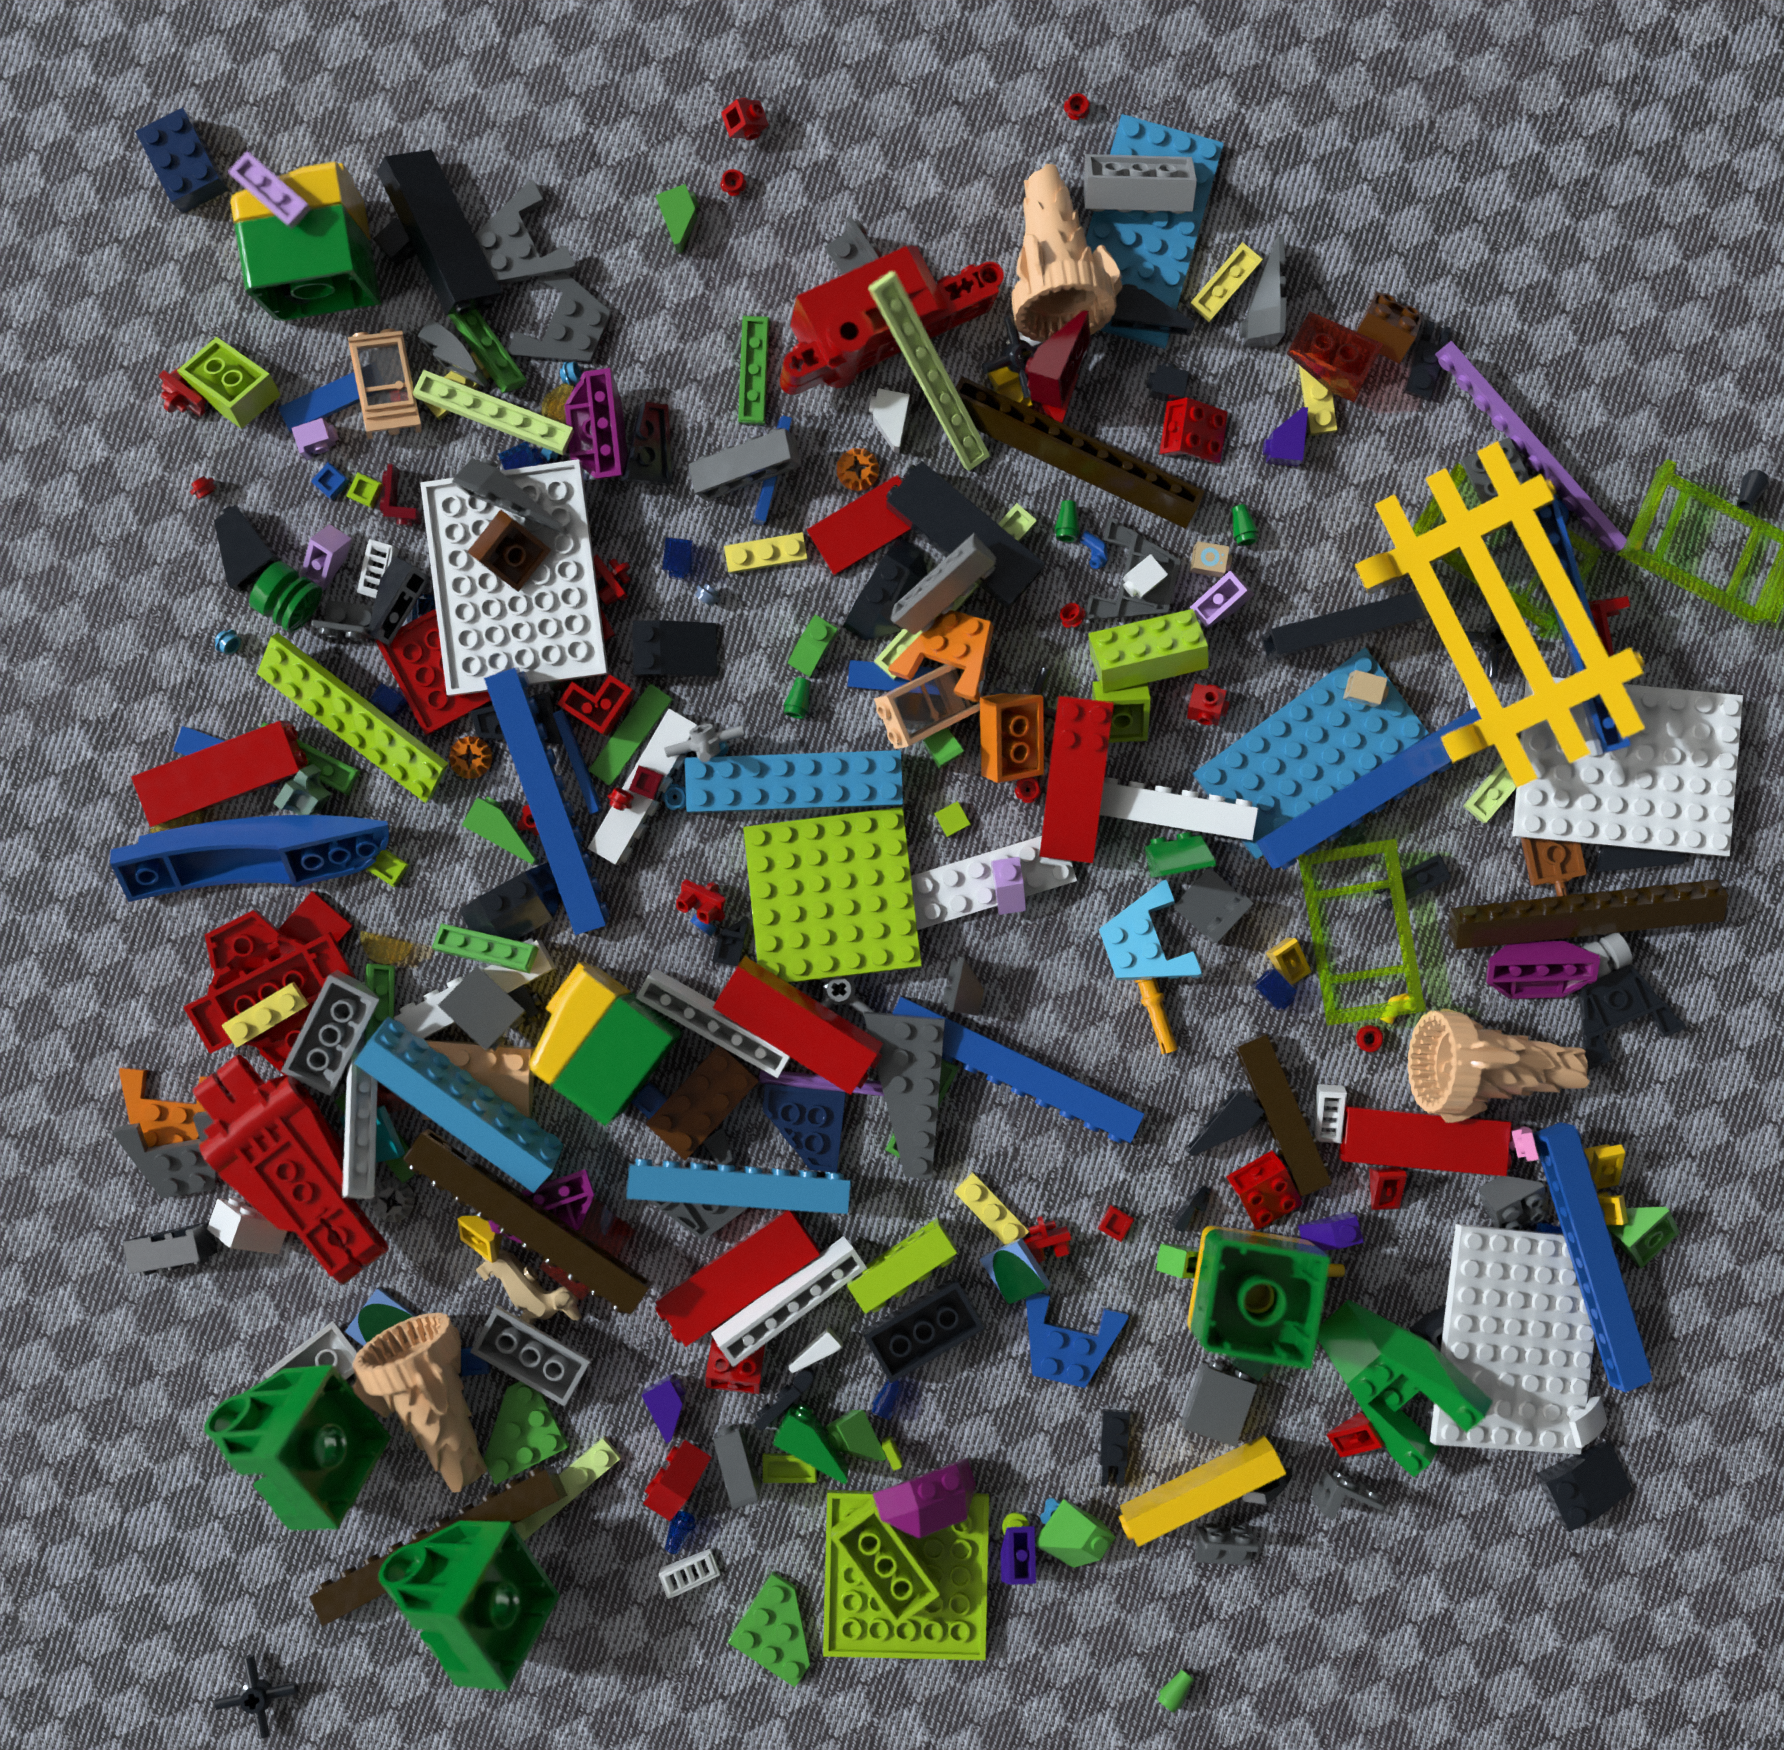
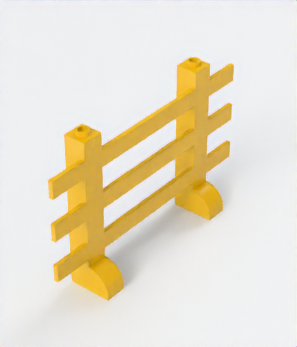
M1497 441L1477 451V454L1499 495L1498 497L1468 511L1447 469L1444 468L1425 479L1447 522L1416 537L1394 494L1374 505L1396 548L1387 553L1384 552L1369 557L1355 564V567L1368 595L1410 575L1482 718L1441 737V741L1452 763L1454 764L1495 744L1516 788L1538 777L1516 734L1548 720L1569 764L1591 754L1569 709L1595 696L1601 695L1622 738L1644 729L1622 684L1640 676L1643 673L1641 668L1645 667L1640 654L1638 652L1633 653L1631 648L1610 658L1608 657L1534 513L1553 503L1554 498L1552 495L1556 494L1551 481L1549 479L1544 480L1542 475H1539L1520 485ZM1512 523L1587 668L1558 683H1555L1482 540ZM1459 550L1465 556L1534 693L1504 709L1431 567V564Z

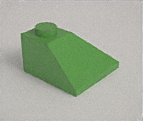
M1666 1207L1626 1208L1628 1223L1624 1225H1606L1612 1239L1641 1269L1680 1233L1670 1210Z
M1063 1499L1035 1539V1546L1074 1568L1101 1560L1116 1537L1102 1520Z

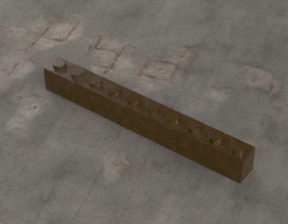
M961 376L955 389L977 431L1186 529L1200 504L1205 492L1204 490Z
M1716 879L1474 906L1466 905L1451 908L1448 934L1455 949L1459 950L1724 921L1729 895L1720 881Z
M430 1129L421 1132L403 1160L408 1163V1168L419 1175L423 1173L431 1179L430 1182L433 1186L440 1190L446 1189L454 1195L455 1201L464 1206L468 1204L477 1210L475 1213L485 1221L491 1220L499 1226L498 1229L503 1234L509 1237H516L522 1241L521 1245L530 1252L536 1251L544 1256V1261L548 1265L563 1269L567 1272L566 1276L570 1280L578 1284L580 1282L589 1287V1292L599 1299L605 1298L611 1302L612 1308L623 1315L627 1313L631 1316L653 1284L643 1275Z
M541 1465L528 1472L530 1478L521 1482L519 1477L505 1485L506 1491L498 1494L495 1490L481 1498L482 1504L474 1507L473 1503H470L457 1510L459 1516L451 1520L448 1515L435 1522L436 1528L428 1533L426 1528L412 1534L410 1536L412 1541L405 1545L417 1543L458 1521L511 1522L515 1524L568 1495L555 1467L552 1466L545 1469ZM402 1541L388 1547L387 1555L380 1558L379 1553L364 1560L365 1566L359 1570L353 1566L340 1573L342 1579L333 1583L331 1578L316 1586L318 1592L310 1595L309 1598L322 1627L387 1592L379 1581V1571L382 1564L392 1553L405 1546Z

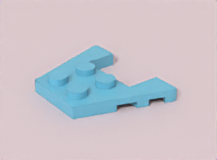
M1167 879L1161 881L1099 929L1117 981L1147 980L1168 977L1169 979L1191 976L1192 978H1200L1203 976L1194 951L1168 961L1164 956L1149 913L1175 904Z

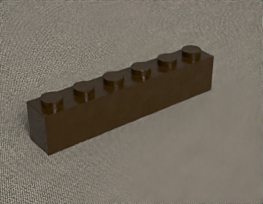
M1260 1033L1233 1045L1257 1103L1265 1111L1263 1113L1264 1119L1297 1193L1303 1197L1332 1184L1329 1177L1332 1175L1331 1168L1326 1160L1322 1161L1318 1151L1322 1150L1317 1137L1315 1135L1311 1136L1309 1132L1310 1120L1306 1112L1299 1109L1297 1101H1300L1299 1095L1295 1087H1290L1286 1077L1289 1076L1284 1062L1278 1061L1275 1054L1278 1051V1047L1273 1037Z

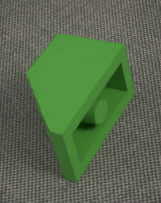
M686 184L655 195L678 254L683 252L698 218L695 208L699 207L694 191L688 192Z
M815 614L801 635L788 664L810 678L839 634L838 628Z
M947 727L923 740V744L939 769L962 756L964 752Z
M1161 1244L1157 1255L1156 1270L1182 1279L1194 1278L1199 1248L1180 1244Z
M863 1409L850 1410L826 1426L829 1433V1441L837 1451L867 1461H884L887 1459Z

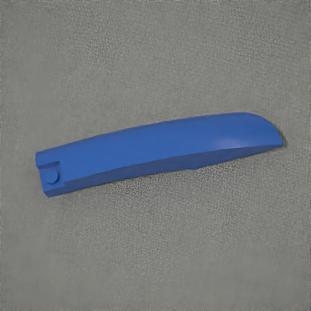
M280 815L229 819L138 836V844L110 850V865L128 902L181 890L225 884L281 883L292 884V887H298L351 875L369 867L376 862V857L379 853L386 849L389 840V828L387 821L328 815Z

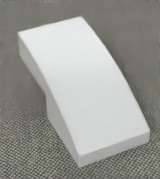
M1601 1396L1590 1397L1585 1409L1574 1410L1569 1423L1577 1448L1584 1447L1594 1440L1603 1431L1608 1422Z

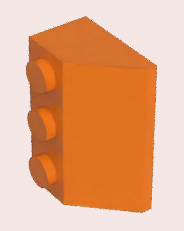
M1003 693L980 697L981 775L996 783L1044 775L1043 696Z

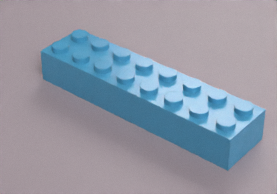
M901 750L711 757L707 762H702L698 757L685 758L686 812L903 806Z
M388 1016L355 1060L354 1064L533 1193L553 1172L564 1145L555 1135L547 1133L533 1119L527 1118L517 1111L513 1104L505 1102L495 1095L491 1088L483 1086L476 1081L469 1072L454 1065L446 1055L438 1053L428 1046L424 1039L413 1035L401 1022L393 1020Z
M636 1158V1163H630L627 1199L848 1214L850 1180L845 1179L844 1174L825 1172V1177H817V1172L798 1170V1175H789L790 1170L772 1168L771 1173H762L761 1167L745 1166L744 1171H735L734 1165L718 1164L717 1169H707V1163L690 1162V1167H680V1161L663 1160V1165H652V1159Z

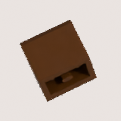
M1376 291L1352 339L1400 364L1417 336L1423 315L1412 306H1404L1398 303L1390 294H1381Z

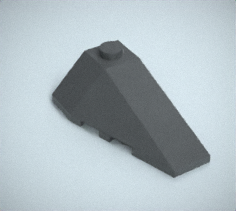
M1278 234L1273 243L1245 319L1240 322L1239 338H1243V347L1275 348L1285 333L1286 298H1282L1286 280L1285 276H1280V272L1283 271L1285 264L1284 234Z
M472 458L453 478L452 483L469 496L566 534L567 529L498 470V464L488 459L482 458L480 462Z

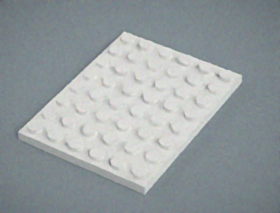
M579 459L501 471L567 529L566 534H562L503 510L552 549L519 592L467 552L501 508L467 495L452 483L453 478L420 483L447 696L486 692L488 689L484 680L485 677L515 667H519L520 672L525 671L530 685L608 674L582 464Z
M1552 677L1553 680L1555 681V683H1558V682H1560V681L1566 679V678H1556V677ZM1527 679L1524 698L1534 694ZM1622 684L1644 729L1628 736L1631 746L1598 755L1583 704L1576 705L1570 708L1569 711L1591 754L1570 764L1548 720L1521 732L1520 743L1538 778L1516 789L1512 837L1724 857L1730 856L1743 695Z
M1456 1224L1441 1353L1491 1398L1493 1402L1486 1418L1468 1433L1434 1403L1430 1436L1431 1443L1447 1446L1581 1454L1582 1447H1576L1569 1422L1574 1410L1585 1409L1587 1406L1595 1336L1563 1234Z

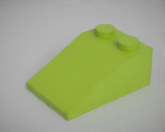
M218 337L214 338L177 370L214 408L241 429L281 396L271 375Z

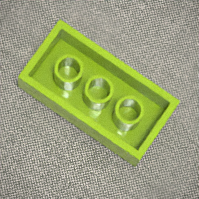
M1193 609L1088 633L1090 657L1103 693L1208 669V644Z
M937 1217L865 1265L867 1269L847 1282V1287L865 1314L870 1310L875 1313L887 1304L885 1300L894 1295L898 1298L909 1290L908 1285L917 1280L920 1283L932 1275L931 1270L938 1265L942 1268L950 1264L955 1259L953 1255L957 1253L956 1245Z
M874 1497L832 1527L831 1539L895 1628L940 1596V1584L902 1531L891 1524L881 1521Z

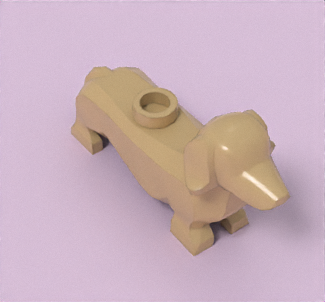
M500 1249L497 1261L491 1263L482 1256L486 1261L476 1271L485 1281L490 1278V1274L491 1276L494 1274L496 1278L501 1279L512 1303L518 1309L523 1310V1313L518 1318L533 1325L537 1319H549L559 1310L565 1312L573 1320L582 1318L576 1305L579 1295L572 1286H563L555 1291L548 1292L536 1281L538 1276L535 1270L530 1266L525 1267L512 1253Z

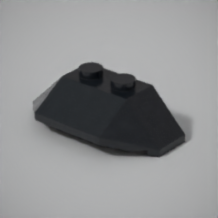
M899 537L886 552L856 599L843 627L864 641L901 632L903 628L891 620L893 608L902 597L928 575L922 550Z
M548 861L480 895L459 911L469 930L515 941L552 921L560 904L561 895Z

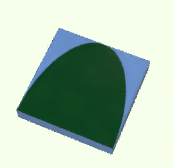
M1022 1238L987 1253L979 1259L1008 1305L1042 1291L1051 1284Z
M378 1287L346 1329L345 1333L364 1346L384 1330L418 1315Z

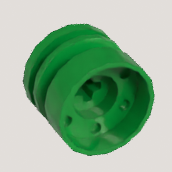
M278 561L268 567L256 582L250 594L249 605L267 618L272 617L273 622L282 626L287 632L294 633L302 628L312 617L321 601L323 591L322 587L314 582L311 583V580L305 576L299 578L298 571L283 561Z

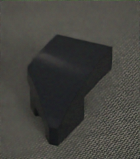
M744 916L734 925L721 931V934L717 937L712 964L737 968L741 960L749 917Z
M1203 1185L1196 1190L1180 1207L1170 1225L1184 1233L1195 1209L1202 1212L1206 1211L1207 1205L1205 1202L1211 1189Z
M1284 1468L1285 1475L1244 1494L1243 1501L1267 1505L1286 1488L1292 1478V1469Z

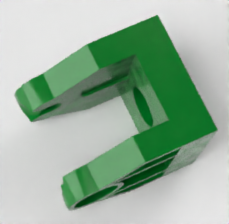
M333 1365L283 1369L244 1393L223 1401L209 1415L204 1427V1432L221 1450L225 1460L239 1475L265 1474L266 1477L254 1482L253 1486L271 1506L277 1518L289 1531L339 1529L392 1438Z
M458 1521L417 1543L408 1544L397 1549L385 1560L379 1571L380 1583L393 1601L397 1602L403 1615L414 1630H424L420 1633L421 1639L433 1656L438 1658L444 1671L456 1687L508 1691L560 1598V1594L511 1522Z

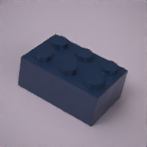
M183 107L135 131L170 202L182 214L229 191L194 119Z

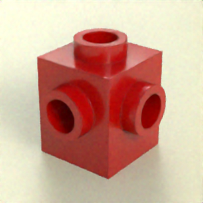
M746 97L736 99L721 112L730 138H744L747 141L758 138L761 135L760 132L769 126L760 100H749Z
M1195 683L1188 706L1187 719L1196 720L1202 725L1213 724L1219 726L1221 716L1226 717L1230 701L1225 700L1227 690H1223L1216 685L1205 686Z

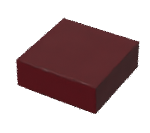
M639 765L629 790L655 801L665 776Z

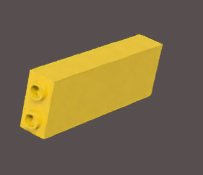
M1262 1435L1120 1505L1123 1515L1119 1516L1128 1540L1134 1538L1139 1547L1285 1475L1286 1472L1274 1448L1267 1438Z

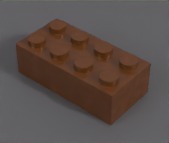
M718 1045L647 1121L646 1125L685 1161L760 1080L759 1076L734 1053Z

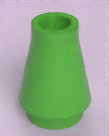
M1181 1669L1159 1691L1160 1696L1157 1700L1175 1714L1178 1708L1181 1710L1194 1679Z

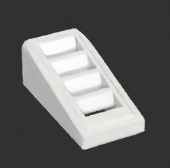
M369 539L357 593L376 598L378 590L366 586L367 582L379 585L380 579L370 577V573L374 572L383 576L393 557L398 555L399 550L396 547ZM377 551L387 553L386 558L376 556ZM374 561L384 564V568L373 566Z
M1317 1085L1314 1135L1319 1142L1342 1143L1347 1098L1344 1086ZM1324 1106L1337 1107V1110L1324 1109ZM1323 1117L1336 1118V1121H1323ZM1322 1128H1336V1132H1321Z
M827 1327L789 1362L790 1372H797L843 1348L842 1340L830 1327Z
M711 1548L661 1567L659 1571V1578L668 1599L720 1576V1571ZM705 1559L709 1569L707 1573L704 1572L700 1562ZM693 1564L695 1565L697 1573L699 1575L697 1577H694V1574L691 1569V1565ZM684 1569L688 1579L686 1581H684L680 1572V1570ZM674 1574V1577L676 1579V1585H673L672 1580L670 1578V1575Z

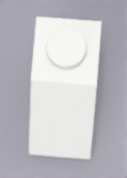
M878 388L877 396H871L869 412L873 413V422L893 452L899 453L910 394Z

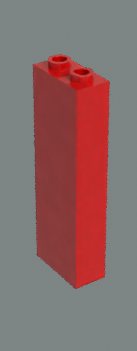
M277 721L131 776L149 826L162 827L295 777L300 769L306 767L308 760L304 751L298 746V733L294 725L290 724L289 721Z
M746 956L739 963L712 1007L850 1095L856 1087L859 1089L863 1087L869 1077L866 1071L869 1067L874 1069L882 1057V1054L879 1053L883 1045L882 1042Z
M1346 1105L1342 1143H1340L1339 1159L1344 1162L1507 1176V1170L1510 1169L1512 1161L1509 1154V1142L1513 1141V1127H1511V1122L1502 1119L1470 1117L1462 1121L1448 1123L1438 1114Z
M784 1210L659 1296L655 1302L657 1305L655 1307L656 1312L663 1321L667 1319L672 1327L670 1331L674 1339L678 1343L682 1342L687 1347L818 1257L821 1250L794 1210Z

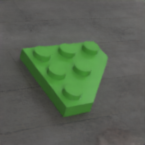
M520 1380L507 1387L484 1457V1462L495 1485L568 1448L569 1443L544 1394Z
M772 1571L728 1638L727 1643L793 1687H796L810 1666V1657L807 1650L796 1587Z

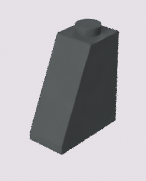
M733 1423L723 1425L718 1428L713 1441L733 1510L758 1501L762 1483L742 1425L734 1426Z

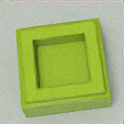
M357 472L347 497L373 509L382 491L383 484Z
M958 801L934 813L946 837L970 825Z
M890 1435L882 1439V1448L893 1471L902 1467L903 1458L893 1437Z

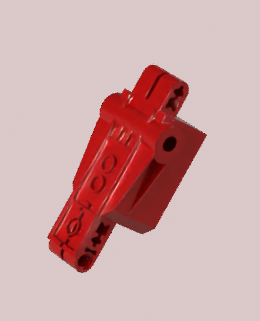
M905 246L797 295L790 327L799 344L795 345L792 348L793 351L789 352L784 358L779 382L782 390L787 394L797 395L819 384L821 387L844 388L854 381L858 373L902 352L869 290L871 285L888 273L893 272L897 275L929 339L990 312L999 293L998 289L1004 279L1003 269L999 264L991 261L984 262L978 266L971 264L962 269L960 274L954 277L947 275L936 284L918 247Z
M237 1054L221 1066L217 1073H212L193 1088L194 1096L214 1121V1123L203 1130L208 1138L199 1145L201 1154L206 1162L225 1182L276 1228L296 1232L330 1277H333L339 1284L345 1285L362 1272L365 1266L371 1265L389 1250L387 1242L353 1198L343 1197L345 1143L322 1115L311 1094L299 1080L293 1078V1076L285 1075L264 1082L247 1059Z

